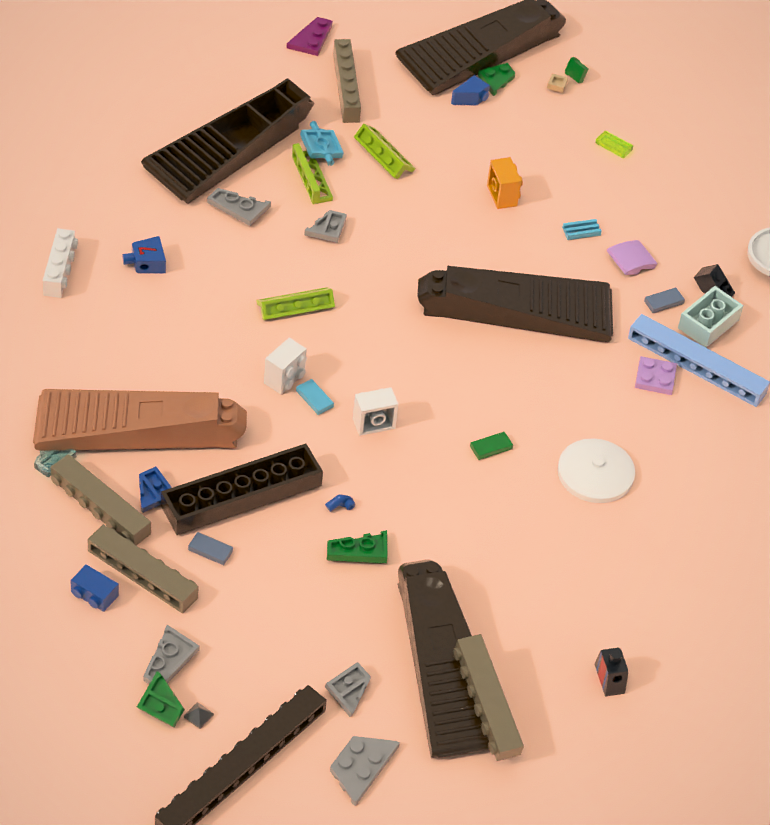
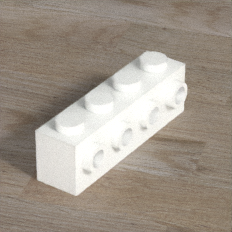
M61 228L56 230L42 280L43 296L62 298L63 291L67 288V276L71 273V262H74L75 257L74 250L78 247V238H75V230Z

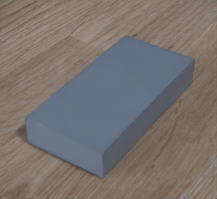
M675 287L646 296L644 302L652 313L682 305L685 299Z
M197 532L188 545V550L224 566L233 552V547Z

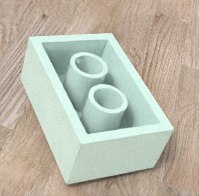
M714 286L681 313L678 329L707 348L740 320L744 305Z

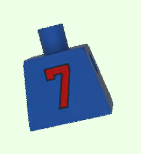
M160 236L133 242L132 253L122 254L123 265L134 264L135 271L138 274L166 273V259Z

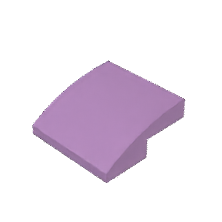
M639 240L622 242L607 249L608 254L625 275L639 274L641 269H654L658 264Z

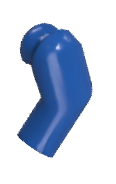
M338 494L328 501L325 506L330 512L338 506L351 510L355 507V502L351 496Z

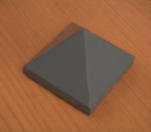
M197 702L184 715V718L201 729L214 716V713Z

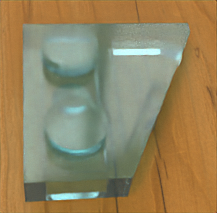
M73 449L40 450V454L34 461V468L49 478L51 476V466L68 454L75 459L77 457L76 451Z

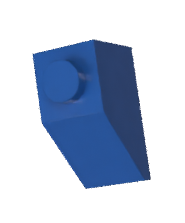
M474 75L452 91L451 104L477 106L488 99L490 85Z

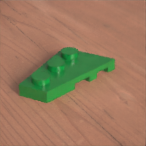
M387 530L380 531V534L372 536L370 533L363 534L361 538L345 537L327 541V560L387 563Z

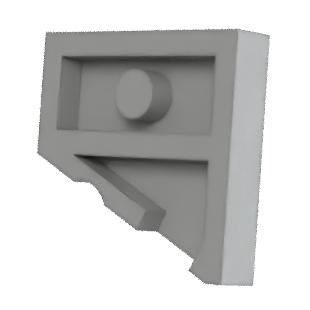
M329 210L323 217L318 218L312 227H306L304 235L338 243L347 214Z

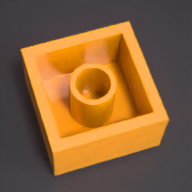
M511 157L490 160L487 187L497 209L516 207L518 199L521 197L520 187L523 185V180L517 172L516 164L513 163Z

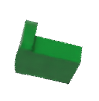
M571 57L564 73L577 83H583L589 68L581 63L578 58Z

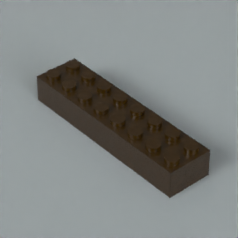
M307 443L161 491V508L175 534L179 535L322 486L323 470Z

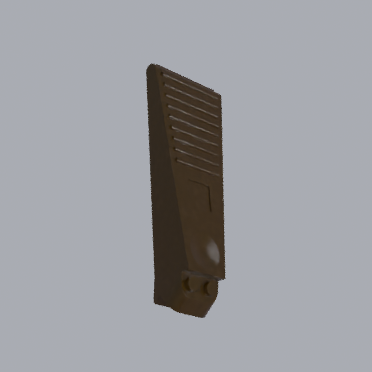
M523 0L396 50L395 55L432 95H436L474 75H478L479 70L501 64L546 41L560 37L558 32L565 25L566 18L547 0Z
M286 78L273 88L144 157L141 164L175 196L189 204L298 130L299 123L306 119L315 103L310 99V95L289 78Z
M448 265L447 270H434L418 279L417 297L420 304L424 307L425 316L445 317L600 342H610L612 340V289L608 282Z
M431 559L403 563L398 568L399 583L397 585L403 601L430 757L443 758L489 749V739L482 732L481 718L475 713L473 697L470 698L468 694V683L466 679L462 678L460 662L455 659L453 653L457 640L470 637L472 634L447 573L443 571L437 562Z

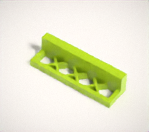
M363 123L354 135V138L394 178L399 179L405 170L414 172L416 169L375 127Z
M299 143L293 144L292 158L312 204L333 201L332 193L316 158H310L308 162L306 159L309 156L307 150L303 151ZM320 192L325 193L327 196L320 197Z
M328 287L256 300L257 305L261 307L263 320L335 307L333 290Z

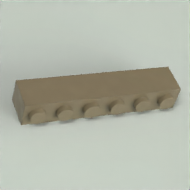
M334 39L333 59L343 123H360L361 103L351 39Z
M68 454L51 466L52 482L64 489L68 496L75 498L83 508H87L97 520L104 522L107 527L113 528L119 535L130 539L135 545H138L151 535V521Z
M103 524L87 539L88 552L183 614L198 599L199 586L193 580H188L179 571L171 569L162 560L156 559L145 549L133 544L130 539L119 535L113 528Z
M478 634L458 639L453 649L454 657L457 661L459 660L462 678L466 679L468 683L467 691L470 698L473 697L476 715L481 718L482 732L489 739L490 753L495 755L496 761L521 755L524 744L482 635Z

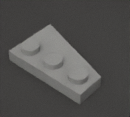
M217 188L207 197V203L248 226H251L271 207V201H257L256 197H242L236 192Z
M167 624L155 654L152 656L143 675V681L150 684L158 671L166 682L169 683L198 653L200 646Z

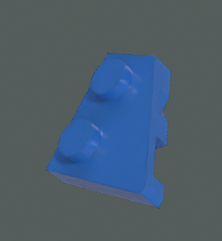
M156 466L139 474L141 512L144 513L161 505V491L172 488Z

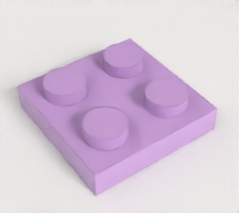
M640 356L635 388L672 395L677 363Z

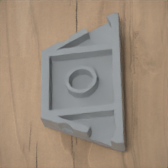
M352 736L331 764L330 772L339 781L342 790L347 792L354 806L358 804L397 751L400 742Z

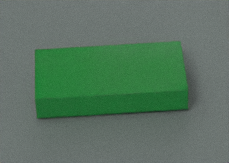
M505 431L470 442V448L477 459L481 460L512 450L513 444Z

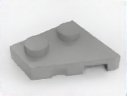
M356 662L325 684V688L347 715L351 717L371 676L359 662Z

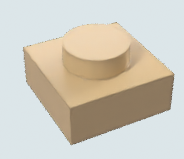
M552 73L547 89L563 93L568 77Z

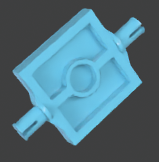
M316 121L310 122L312 129H302L300 133L309 157L324 158L328 166L334 165L333 158H342L344 154L334 130L320 129Z

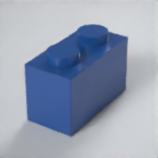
M87 564L70 580L71 593L76 598L85 600L90 606L95 609L98 608L103 612L119 596V584Z

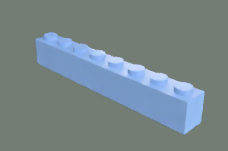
M643 314L630 326L629 340L670 362L677 363L683 369L755 407L759 405L768 392L770 381Z

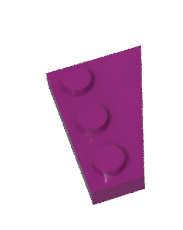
M316 17L287 42L286 48L318 56L332 28L333 20Z

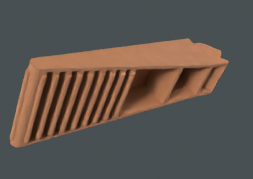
M43 389L38 399L33 443L34 448L38 451L236 448L237 439L243 436L246 431L247 411L234 400L219 398V392Z

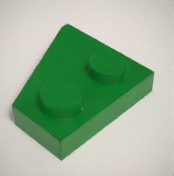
M507 62L479 70L478 77L490 85L489 91L495 96L500 88H504L508 82L515 78V72Z
M158 671L136 706L141 711L175 728L185 710L162 674Z

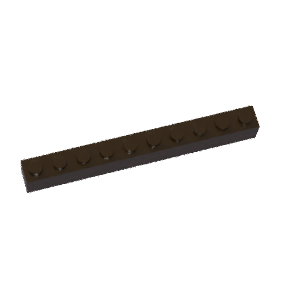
M310 685L299 689L291 700L282 703L276 713L267 716L262 725L258 728H253L248 737L243 741H238L233 750L228 754H223L213 767H208L198 780H193L184 792L175 795L169 805L165 808H160L155 814V825H196L326 711L327 699Z

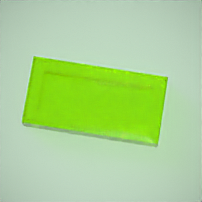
M606 130L595 141L597 145L623 159L633 150L634 146Z

